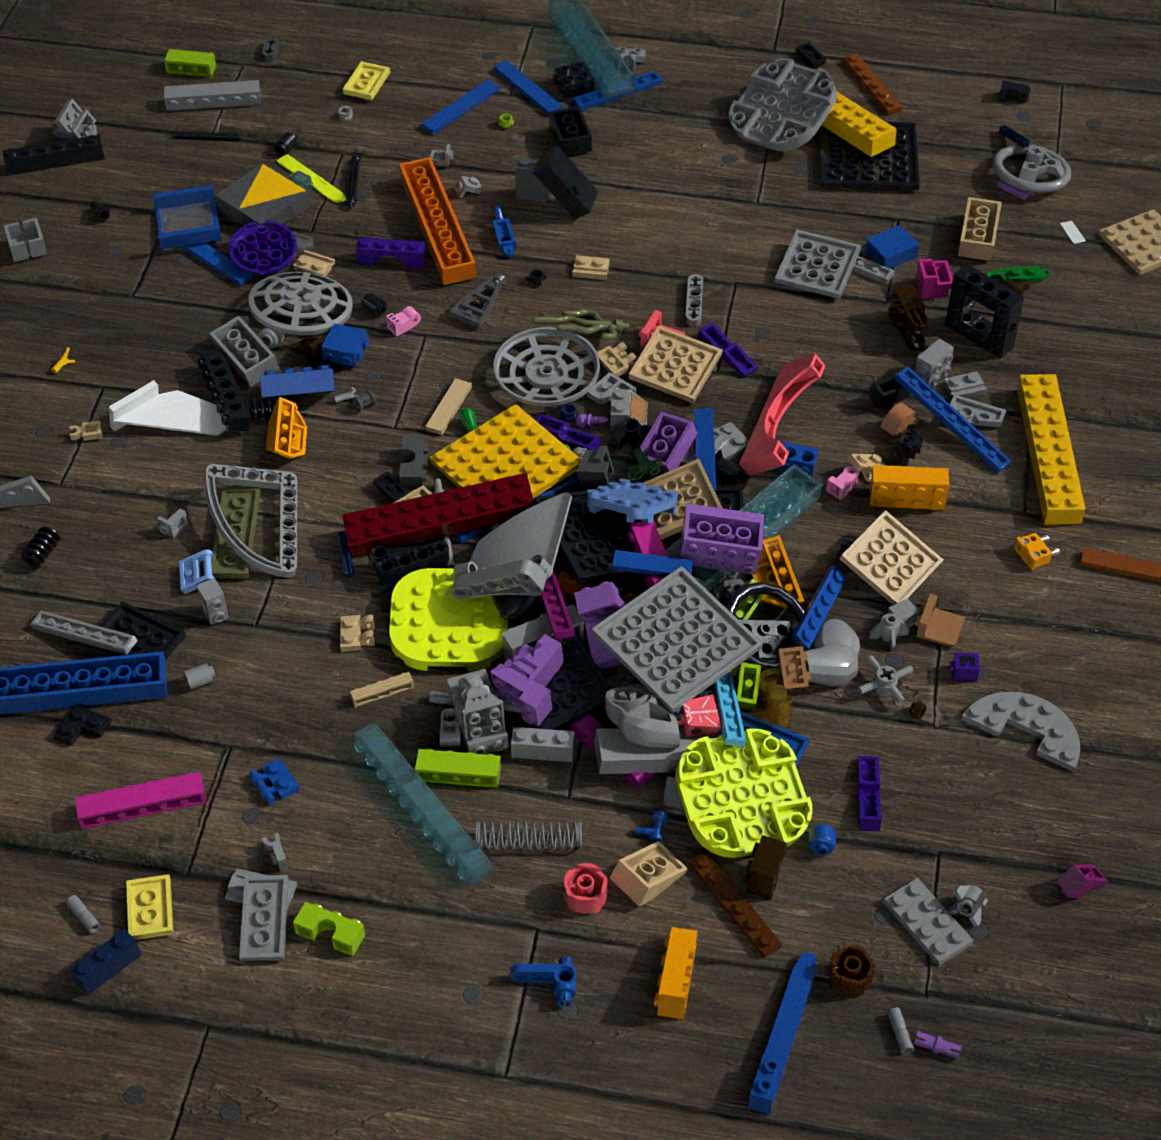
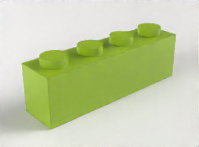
M419 749L415 766L416 781L498 788L501 758L493 754L484 755L472 752L460 753Z

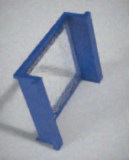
M212 185L153 194L161 251L164 248L215 240L222 243Z

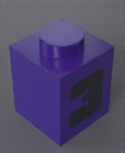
M954 653L953 661L949 662V673H953V681L977 682L980 672L979 655L973 653Z

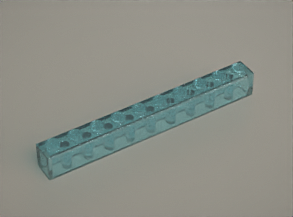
M372 722L355 732V742L353 745L356 751L364 755V759L369 767H374L378 778L387 783V788L392 795L396 794L400 805L404 809L407 808L409 810L412 820L422 826L421 828L425 836L431 837L435 848L439 852L442 851L448 864L457 869L460 879L462 881L466 880L472 886L492 873L490 860L378 725Z

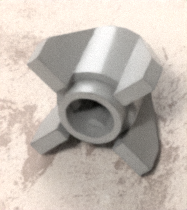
M890 613L884 615L881 621L870 631L869 638L879 639L881 636L884 641L889 642L891 651H895L897 637L908 635L909 628L897 615Z
M973 885L957 886L953 892L958 901L948 909L950 915L960 912L964 916H970L969 919L973 926H979L981 922V907L987 903L984 892L979 887Z

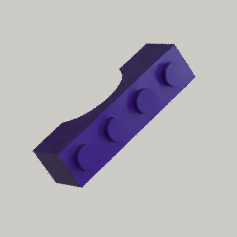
M358 238L356 246L357 264L374 265L379 258L392 256L402 260L409 268H424L426 244L425 242Z

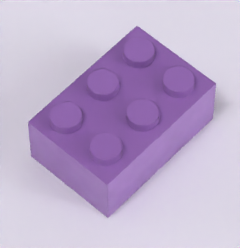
M661 411L636 453L640 467L660 474L678 468L697 435L694 423Z

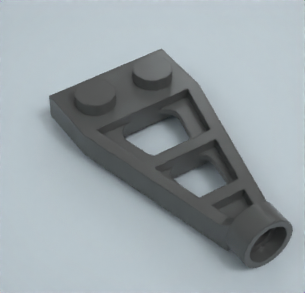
M496 273L460 299L450 310V316L480 328L489 317L498 294L506 283L504 275ZM486 289L493 292L490 297L481 293ZM474 300L485 303L483 309H478L469 304Z

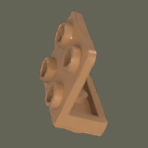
M930 594L928 600L923 601L921 607L923 614L918 615L915 626H918L917 637L945 646L955 647L965 618L935 608L938 596Z

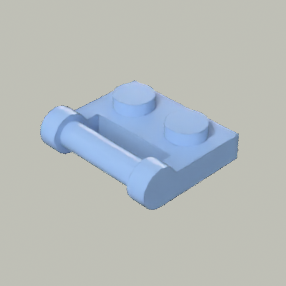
M203 550L179 561L181 591L184 594L196 590V585L214 578L211 565L213 552L211 550ZM204 561V576L201 577L200 562Z

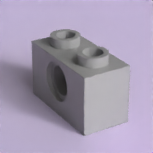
M215 578L196 585L202 611L209 623L213 625L229 618L224 593Z

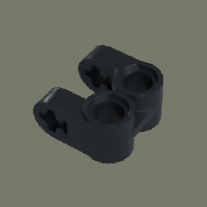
M625 419L612 435L609 445L614 449L620 450L625 443H637L633 452V457L636 458V453L652 426H640L636 419Z

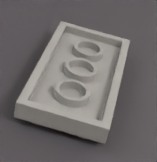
M288 875L245 876L240 961L285 959Z
M918 878L884 898L883 903L938 966L973 944V939Z

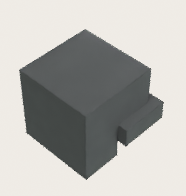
M599 446L597 451L585 450L577 469L583 491L597 489L598 486H606L610 482H615V480H612L615 471L607 446Z

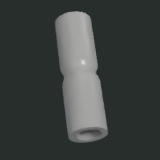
M77 895L70 896L66 901L68 907L79 917L81 923L90 933L98 931L101 926L100 923L87 910V907Z
M900 1008L890 1009L887 1014L895 1032L902 1054H909L914 1051V1047L906 1030Z

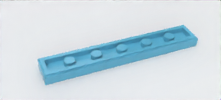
M731 670L713 684L724 744L744 747L746 738Z

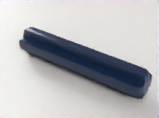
M1001 125L999 127L1000 134L1023 148L1030 146V140L1008 126Z
M345 531L338 532L337 540L344 577H353L354 569Z

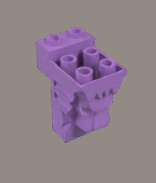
M602 582L599 586L583 588L579 592L574 593L578 614L585 621L591 657L597 668L601 671L621 665L622 663L591 633L593 627L626 605L620 598L617 587L613 582Z
M544 634L538 640L535 647L527 644L518 646L512 658H508L504 665L500 664L490 672L495 694L500 698L508 699L513 706L520 708L522 719L528 724L533 723L539 727L552 710L550 690L545 686L564 663L562 644Z

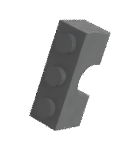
M402 436V462L409 463H400L399 480L406 489H417L427 480V472L424 468H427V457H425V454H428V443H425L424 436Z

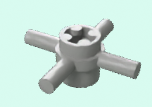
M869 656L867 662L875 671L874 681L858 687L859 693L864 694L875 689L882 696L892 694L897 703L902 704L905 698L896 686L899 678L913 673L912 666L909 665L896 671L890 666L881 667L874 656Z

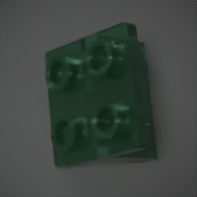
M641 448L634 449L632 466L626 470V479L630 480V483L635 484L644 483L660 476L662 459L649 461Z

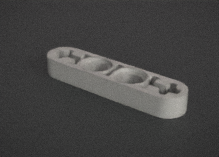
M697 274L688 277L686 324L692 327L700 325L702 314L703 278ZM691 293H698L699 295L692 296ZM690 305H697L698 307L692 308Z

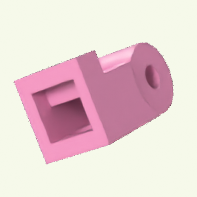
M411 306L404 308L402 312L396 315L393 313L386 315L387 329L396 337L412 329L421 320V315Z
M853 466L845 467L844 472L837 478L831 476L828 479L826 491L839 500L843 499L857 486L860 472H857Z

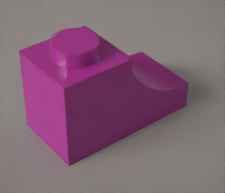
M1073 864L1057 880V883L1061 886L1062 893L1069 898H1081L1090 890L1103 887L1108 882L1095 865Z

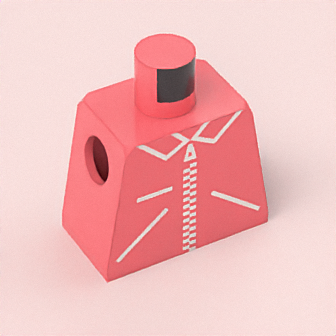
M713 695L691 699L680 708V713L673 714L677 719L678 726H683L685 736L699 738L706 736L708 738L719 737L721 723Z

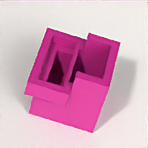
M918 260L915 280L921 299L948 297L949 289H951L953 282L948 261Z

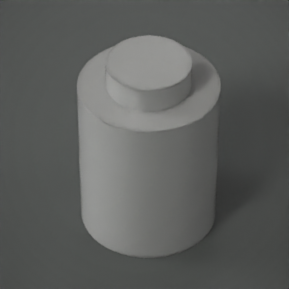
M207 663L184 671L190 690L209 684L216 677L213 667L208 666Z

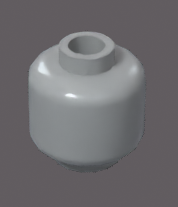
M265 326L259 332L258 337L269 349H273L284 340V333Z

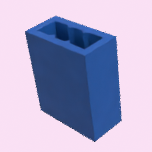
M900 225L869 237L866 240L865 252L877 264L889 269L918 257L919 243Z

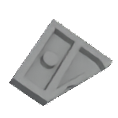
M609 372L587 392V397L602 405L611 402L612 389H630L636 393V388Z

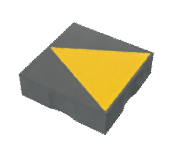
M261 163L215 195L218 211L244 226L252 222H256V224L266 223V220L284 224L311 206L309 190L265 163Z

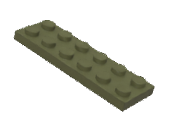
M223 487L220 503L222 513L234 534L253 551L261 490L259 487ZM216 529L213 559L211 560L214 578H249L251 565L231 549L218 529Z

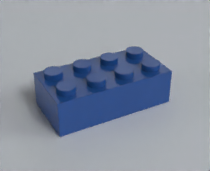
M329 365L318 366L317 370H311V367H301L300 371L296 372L293 371V368L282 369V373L269 370L264 371V375H260L262 397L335 390L333 368H329Z

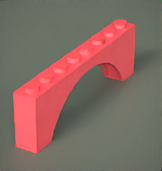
M816 353L782 365L739 463L749 476L784 466L789 452L779 440L775 439L776 429L784 412L796 397L821 378L825 364Z

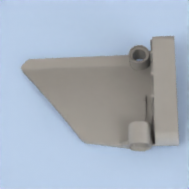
M564 492L519 513L483 537L477 543L470 561L455 565L453 570L455 581L451 591L452 596L463 600L490 595H542L546 579L553 573L572 496Z

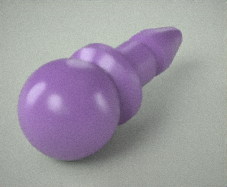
M579 414L575 419L576 425L581 428L592 427L593 424L608 421L607 417H592L591 414Z

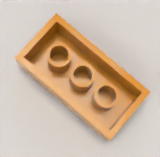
M873 465L869 488L870 507L945 510L949 489L948 468Z

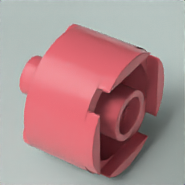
M581 863L572 870L567 871L564 877V899L567 907L582 914H596L600 911L607 899V877L598 866L591 863Z

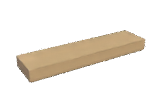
M455 378L425 426L426 431L439 435L444 434L471 390L472 383Z

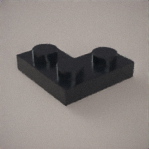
M75 705L54 733V737L58 741L73 746L83 731L101 738L112 722L109 717Z

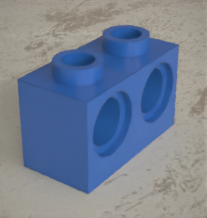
M782 442V445L789 454L784 466L778 467L777 470L813 477L819 449Z

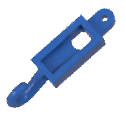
M495 204L493 209L496 220L492 221L499 252H504L505 257L511 258L514 256V250L516 249L514 234L509 218L503 219L500 205ZM508 238L509 241L502 242V239Z

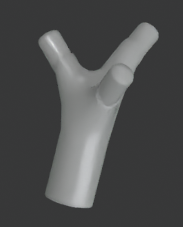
M351 387L350 390L343 394L334 396L335 402L353 399L354 396H357L353 395L356 392L354 387Z

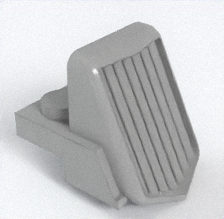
M68 99L54 121L57 126L53 131V135L65 140L97 135L94 117L87 109L82 110L73 99Z

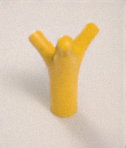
M66 347L63 356L51 368L54 373H58L67 364L75 363V360L67 359L69 347Z

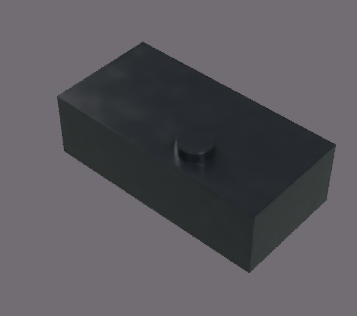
M558 145L542 152L533 174L575 220L590 213L598 190Z

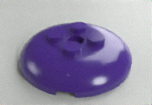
M266 220V223L256 224V222L249 223L237 230L229 243V253L234 264L244 272L254 275H269L283 270L292 262L297 252V242L293 232L285 225L275 221Z

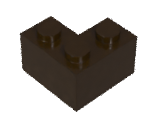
M764 835L761 836L759 843L755 842L752 851L754 858L753 860L749 859L746 867L747 874L744 883L748 884L747 893L772 900L778 883L779 870L785 856L787 842Z

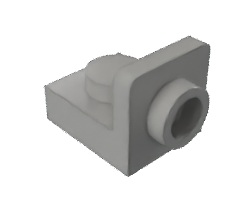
M182 509L172 514L168 520L161 516L157 518L160 532L173 538L189 524L186 511Z

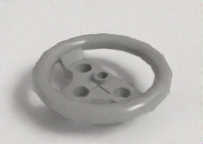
M1031 144L1028 148H1023L1019 145H1011L999 150L993 157V170L997 176L1008 185L1023 191L1036 193L1054 192L1064 188L1071 180V168L1066 160L1055 152L1041 146ZM1026 154L1027 156L1019 178L1006 171L1003 166L1005 158L1012 155ZM1042 173H1052L1057 177V180L1052 182H1035L1037 175Z

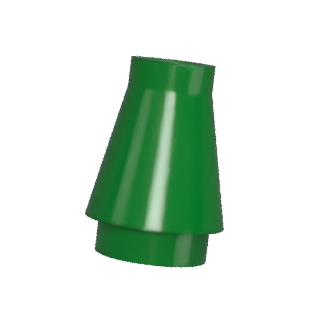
M471 408L462 409L458 413V420L469 433L477 428L475 412Z

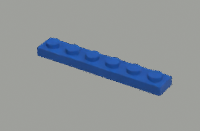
M835 565L828 568L791 636L799 647L803 646V651L810 648L846 580V577Z

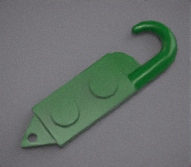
M1026 266L990 270L985 274L990 277L1000 276L1004 282L1011 278L1015 282L1026 279L1029 283H1038L1049 277L1051 271L1042 269L1040 266Z

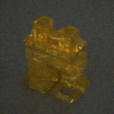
M779 668L764 670L760 674L759 695L769 716L768 720L772 724L788 729L790 728L789 720L792 715L791 695L787 696V689L780 683L781 671ZM770 674H775L770 678H766Z

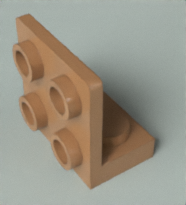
M803 646L778 649L783 690L795 688L802 690L808 687L811 677L810 672L806 671L805 663L808 662L807 652L803 651Z

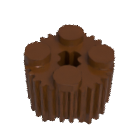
M852 944V946H847V949L843 947L842 950L839 949L838 952L832 954L828 979L834 991H840L839 993H844L845 996L848 994L849 996L860 997L864 995L868 987L870 988L875 965L872 963L873 959H870V955H867V952L863 949L864 947L860 948L859 945L855 946Z

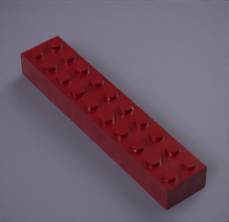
M522 473L342 514L351 557L370 554L372 548L378 545L385 546L387 549L493 526L496 523L501 524L535 505L527 473Z

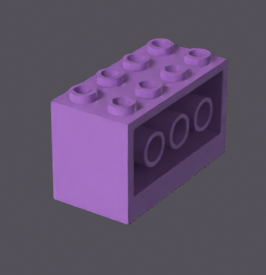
M687 503L681 530L679 558L693 560L692 566L755 575L762 552L764 515Z

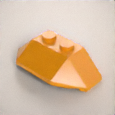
M279 397L268 422L266 450L288 459L304 456L306 449L307 426L302 415L297 410L296 403Z
M780 535L763 540L756 574H752L753 579L756 582L779 585L794 595L800 604L804 603ZM764 595L761 599L763 602L788 608L785 603L774 596Z

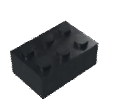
M580 106L549 112L550 131L556 145L566 156L592 151V135Z

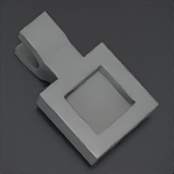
M279 833L274 834L275 841L269 842L266 837H263L262 841L265 848L273 850V853H270L273 866L278 865L280 872L288 870Z

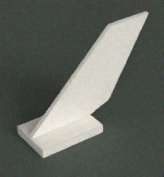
M154 380L109 406L110 427L114 432L127 424L218 436L226 431V427L221 421V415L217 413L216 404L178 390L159 394L158 384Z

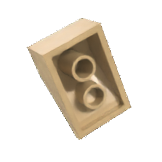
M658 841L620 859L610 879L633 902L641 906L657 897L686 873L688 868Z

